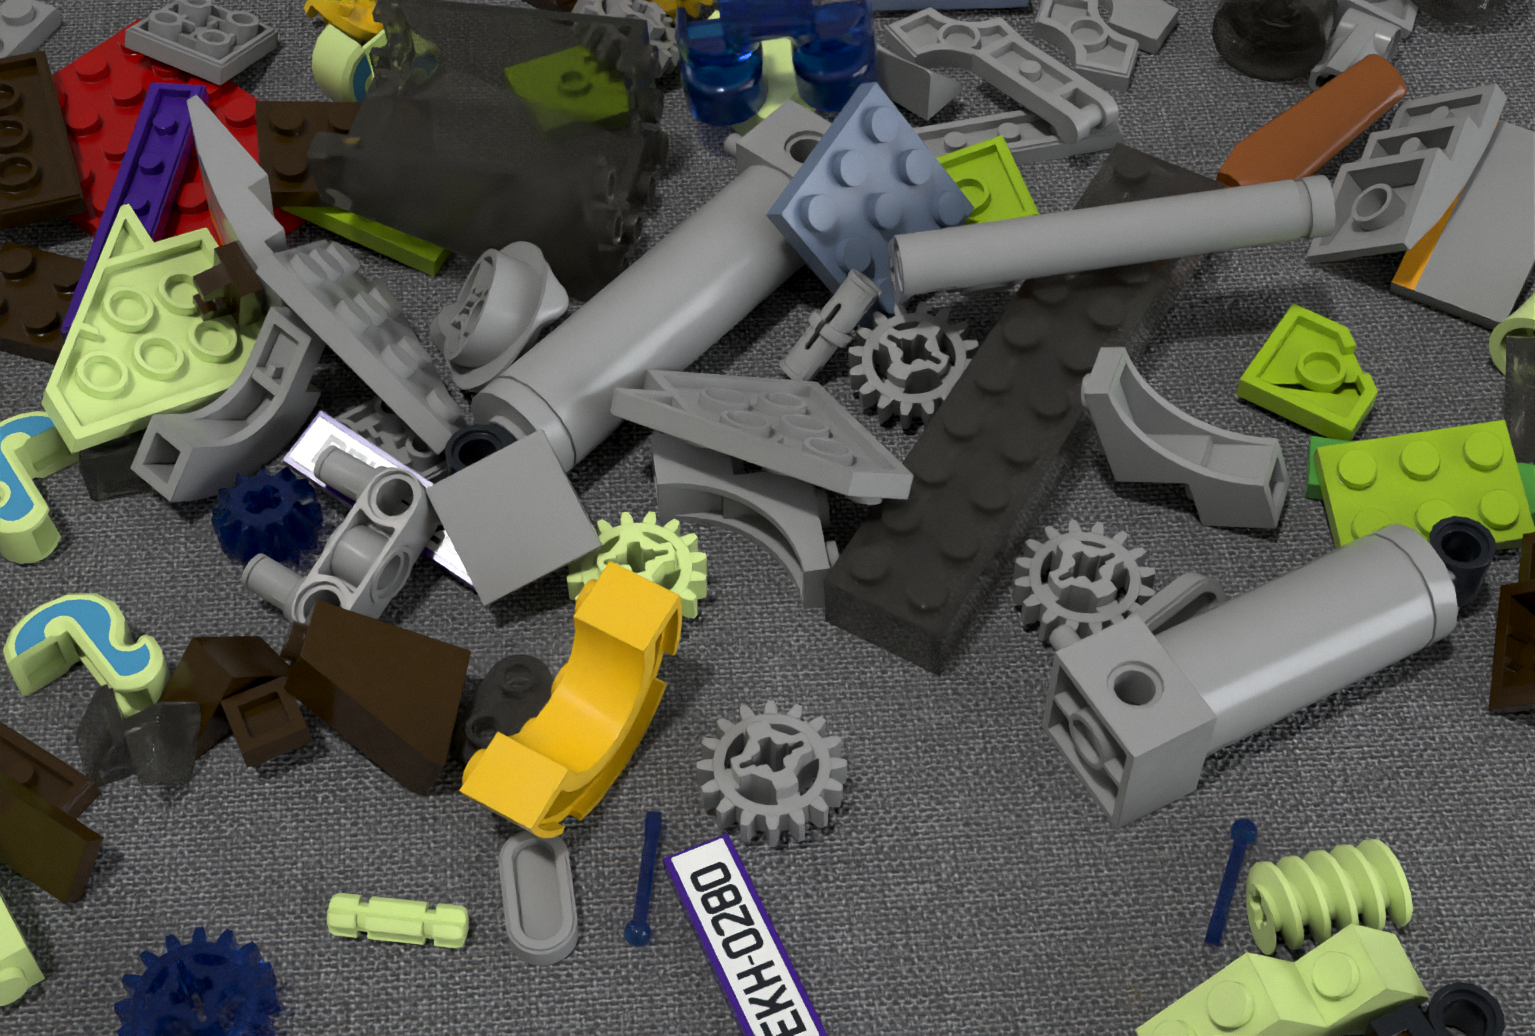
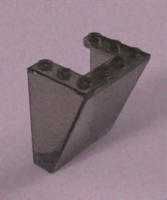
M378 0L372 15L374 22L383 23L387 43L381 48L372 47L369 53L374 78L348 135L316 132L307 151L321 201L475 261L490 248L501 251L513 242H530L541 249L543 257L549 263L554 276L565 288L568 297L587 303L629 268L628 252L630 246H637L641 239L644 204L651 205L654 200L657 166H664L668 157L669 135L668 132L661 131L660 127L664 109V94L662 89H656L655 87L659 53L657 45H650L647 20L445 0Z

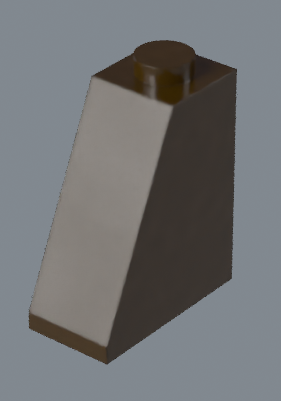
M316 599L305 622L301 623L293 620L285 637L280 659L290 662L283 688L407 789L425 796L445 767L471 651Z

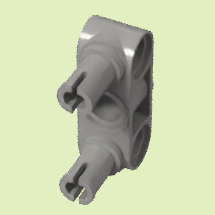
M330 445L317 459L313 470L314 476L324 484L356 501L345 520L329 537L322 555L308 576L303 577L265 554L260 553L250 560L241 577V584L283 610V616L290 625L293 620L304 623L316 599L335 606L341 605V608L378 620L390 600L404 586L414 563L437 530L440 522L425 491L426 487L409 470L399 467L387 468L383 465L374 468L342 449ZM413 496L411 506L404 513L393 516L396 505L401 500Z

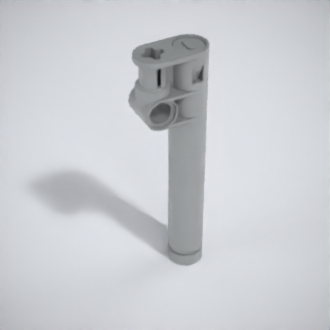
M1325 175L1298 178L1295 182L1292 179L947 227L945 229L898 234L894 235L888 244L891 286L897 304L906 303L912 295L945 290L946 293L960 292L961 296L981 295L1011 289L1024 279L1298 241L1301 237L1305 239L1331 236L1335 228V200L1328 178Z

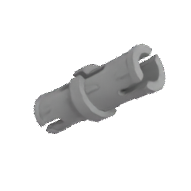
M851 269L848 277L822 310L814 309L808 317L810 326L786 357L779 362V367L793 380L813 381L839 347L846 348L853 340L850 332L874 301L883 294L880 287L856 269Z

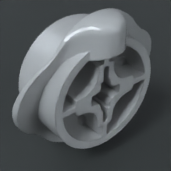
M518 241L507 245L501 251L490 248L481 255L473 266L456 303L448 305L434 317L429 326V335L446 360L454 383L466 391L480 392L534 347L541 329L547 328L565 313L569 305V297L565 288L554 276L549 263L546 262L538 246L530 242Z

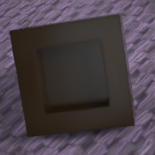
M237 241L214 248L213 267L193 276V284L198 291V294L193 296V304L202 320L207 321L232 315L239 329L261 321L263 287Z
M286 676L220 701L247 768L257 766L268 759L288 751L297 750L312 742L307 724L295 697L283 688Z

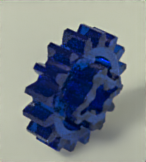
M196 927L192 936V942L186 945H181L173 933L165 936L167 953L161 957L144 950L139 955L146 968L143 975L124 974L121 980L131 998L114 1003V1011L121 1024L124 1025L117 1031L118 1036H275V1028L270 1017L267 1015H273L282 1011L281 1000L277 990L274 989L278 981L270 962L262 963L263 959L258 946L251 941L239 949L240 946L234 932L228 929L219 936L216 943L210 942L204 927ZM193 993H198L202 1004L205 1003L202 1008L206 1015V1020L203 1022L199 1020L196 1011L192 1010L195 1008L192 999Z

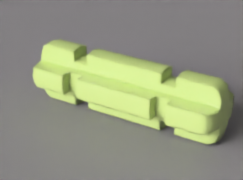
M337 893L332 896L329 903L327 925L329 932L336 936L357 938L360 935V931L367 932V939L424 945L427 938L434 939V946L459 948L464 945L467 937L469 916L467 908L462 905L439 903L436 910L429 909V902L372 896L368 903L362 902V895Z

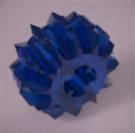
M262 464L258 475L251 478L237 472L236 488L218 489L219 498L217 502L219 506L212 509L213 516L211 522L215 534L218 535L217 539L221 551L226 554L228 560L238 559L239 564L245 568L253 557L262 553L277 562L287 560L299 566L300 550L317 549V540L319 539L317 531L323 529L322 522L324 521L321 505L317 503L315 490L309 484L308 479H297L288 466L275 475H271V472Z

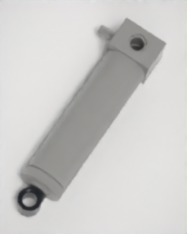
M788 99L745 136H741L738 133L730 134L726 138L723 147L725 153L737 159V177L472 398L471 411L476 425L467 426L455 432L446 444L445 455L449 476L540 429L545 431L567 473L627 421L612 415L610 412L614 388L643 390L647 369L684 371L803 265L812 270L766 214L832 123L793 100Z

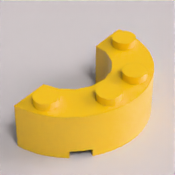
M611 561L608 562L597 580L591 579L585 584L576 600L575 614L573 616L575 635L568 663L560 669L554 679L551 688V698L537 717H533L525 723L519 733L506 736L497 732L487 749L482 748L472 756L463 773V785L459 791L464 797L540 838H553L563 834L565 826L559 824V822L568 815L581 821L607 793L638 748L662 699L667 683L656 678L663 654L666 652L674 656L678 650L682 627L680 595Z

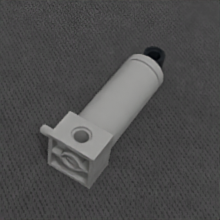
M1452 516L1441 519L1432 527L1427 540L1414 529L1396 523L1383 526L1155 636L1138 614H1134L1084 639L1078 636L1072 626H1058L1049 637V642L1056 652L1041 727L1114 828L1118 830L1195 791L1207 756L1446 638L1456 627L1458 607L1468 605L1478 595L1496 552L1495 539L1489 529L1480 522L1468 517Z

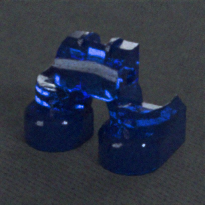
M718 0L720 18L686 22L685 7H677L675 41L679 52L680 79L689 112L698 121L711 126H731L745 122L756 115L765 104L768 94V76L762 41L791 38L792 66L800 98L810 107L818 110L841 112L860 84L879 82L880 73L872 0H852L817 5L816 0Z

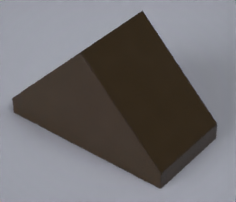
M260 636L192 637L151 713L152 717L194 762L232 734L220 701L277 678L287 677L290 665L286 661L281 660L280 656Z

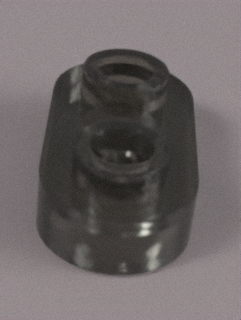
M512 655L498 661L489 670L454 728L453 743L456 757L464 770L472 756L482 748L487 749L494 738L493 736L489 739H480L477 737L478 734L487 730L500 732L506 736L517 734L529 719L537 717L551 698L552 676L548 667L541 660L529 655ZM518 680L528 681L526 684L522 686L509 685L510 683Z

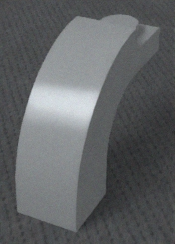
M271 306L248 361L231 387L217 400L200 410L185 414H153L130 469L170 502L204 499L239 485L276 457L307 420L321 395V391L312 385L310 380L326 343L290 308Z

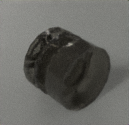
M1220 0L1211 32L1216 50L1230 67L1249 78L1266 82L1292 81L1310 73L1322 60L1341 0Z

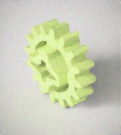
M649 511L644 517L643 523H634L629 512H622L621 525L614 528L603 519L598 521V537L603 547L568 564L569 575L566 577L570 600H575V603L585 584L591 579L597 580L609 561L679 594L682 603V615L694 619L698 615L697 599L707 597L706 553L698 552V537L695 533L680 537V521L676 519L669 521L664 527L658 526L656 524L655 512Z

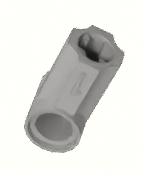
M1349 8L1336 28L1331 46L1312 69L1308 86L1316 91L1369 54H1377L1390 62L1398 47L1402 27L1355 8Z

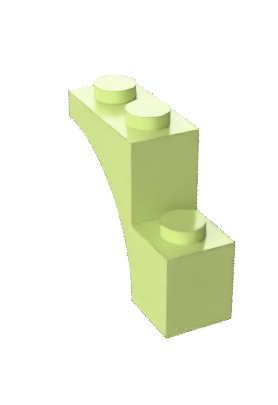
M1351 923L1295 962L1246 952L1135 1030L1138 1036L1364 1035L1369 1022L1412 1001L1419 1006L1430 997L1395 934Z

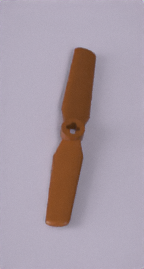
M1377 54L1367 55L1237 143L1218 171L1216 181L1195 187L1191 193L1292 179L1295 182L1298 178L1312 176L1406 96L1407 87L1402 76L1385 58ZM1199 255L1084 271L1010 332V338L1015 346L1027 356L1042 362L1052 361L1191 263Z

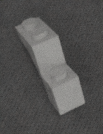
M1101 347L1092 372L1086 374L1083 378L1081 401L1084 410L1091 413L1098 432L1097 442L1099 451L1102 455H1106L1115 481L1185 483L1186 495L1189 500H1194L1202 526L1276 529L1290 485V478L1278 438L1244 435L1194 418L1169 403L1144 380L1130 360L1125 347Z
M666 433L650 435L653 479L660 523L676 519L680 522L713 525L738 533L764 548L783 566L797 588L803 609L829 606L830 580L840 579V562L836 542L824 541L822 529L830 527L829 507L825 490L814 491L813 484L768 471L744 474L742 459L710 448L687 444L680 438Z

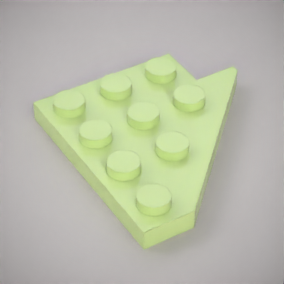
M130 204L120 207L51 374L41 403L71 453L148 427L153 414H185L200 410L223 395L241 374L263 326L265 317L262 314L261 321L240 329L232 315L207 321L202 320L193 304V296L198 294L193 284V276L213 267L214 248L219 247L207 227L153 242Z

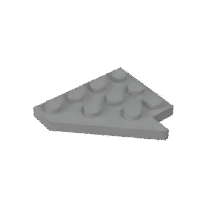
M324 239L271 254L255 272L437 455L443 452L451 436L460 429L467 427V424L462 417L460 407L451 398L431 363V356L420 344L402 312L401 304L392 295L387 284L381 278L367 282L357 272L360 268L359 262L345 247L337 242L329 244Z
M647 369L643 390L614 388L610 410L612 415L678 437L687 444L716 450L759 465L768 472L791 476L843 494L848 499L861 504L877 505L882 502L883 498L908 499L914 475L818 382Z

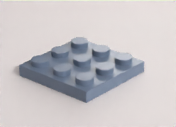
M872 82L860 84L766 216L833 295L848 277L851 269H856L880 287L883 294L874 301L858 322L860 327L873 331V313L878 311L887 319L894 317L896 302L892 291L888 265V244L892 237L898 234L962 226L974 209V206L878 83ZM912 295L906 303H902V305L905 308L908 306L914 295Z

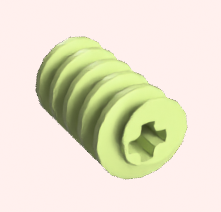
M1379 839L1363 840L1356 848L1353 845L1347 844L1337 845L1330 851V854L1325 850H1313L1307 853L1303 860L1298 856H1284L1277 862L1276 866L1269 861L1256 862L1250 868L1246 880V907L1250 929L1256 945L1267 955H1273L1276 951V932L1279 931L1287 946L1292 950L1300 949L1304 944L1303 926H1307L1315 942L1322 944L1331 938V920H1334L1338 931H1341L1351 923L1359 925L1358 915L1360 914L1366 927L1382 931L1386 921L1385 909H1387L1393 922L1400 927L1406 926L1410 922L1413 912L1411 892L1404 871L1391 849Z

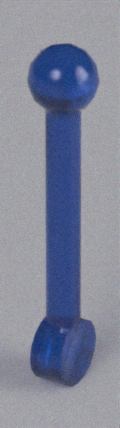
M647 811L645 838L633 919L624 928L625 940L635 947L644 946L649 942L652 935V929L646 921L657 845L662 827V812Z
M1247 818L1235 820L1230 827V835L1234 842L1204 942L1218 946L1247 845L1253 843L1258 836L1257 826Z

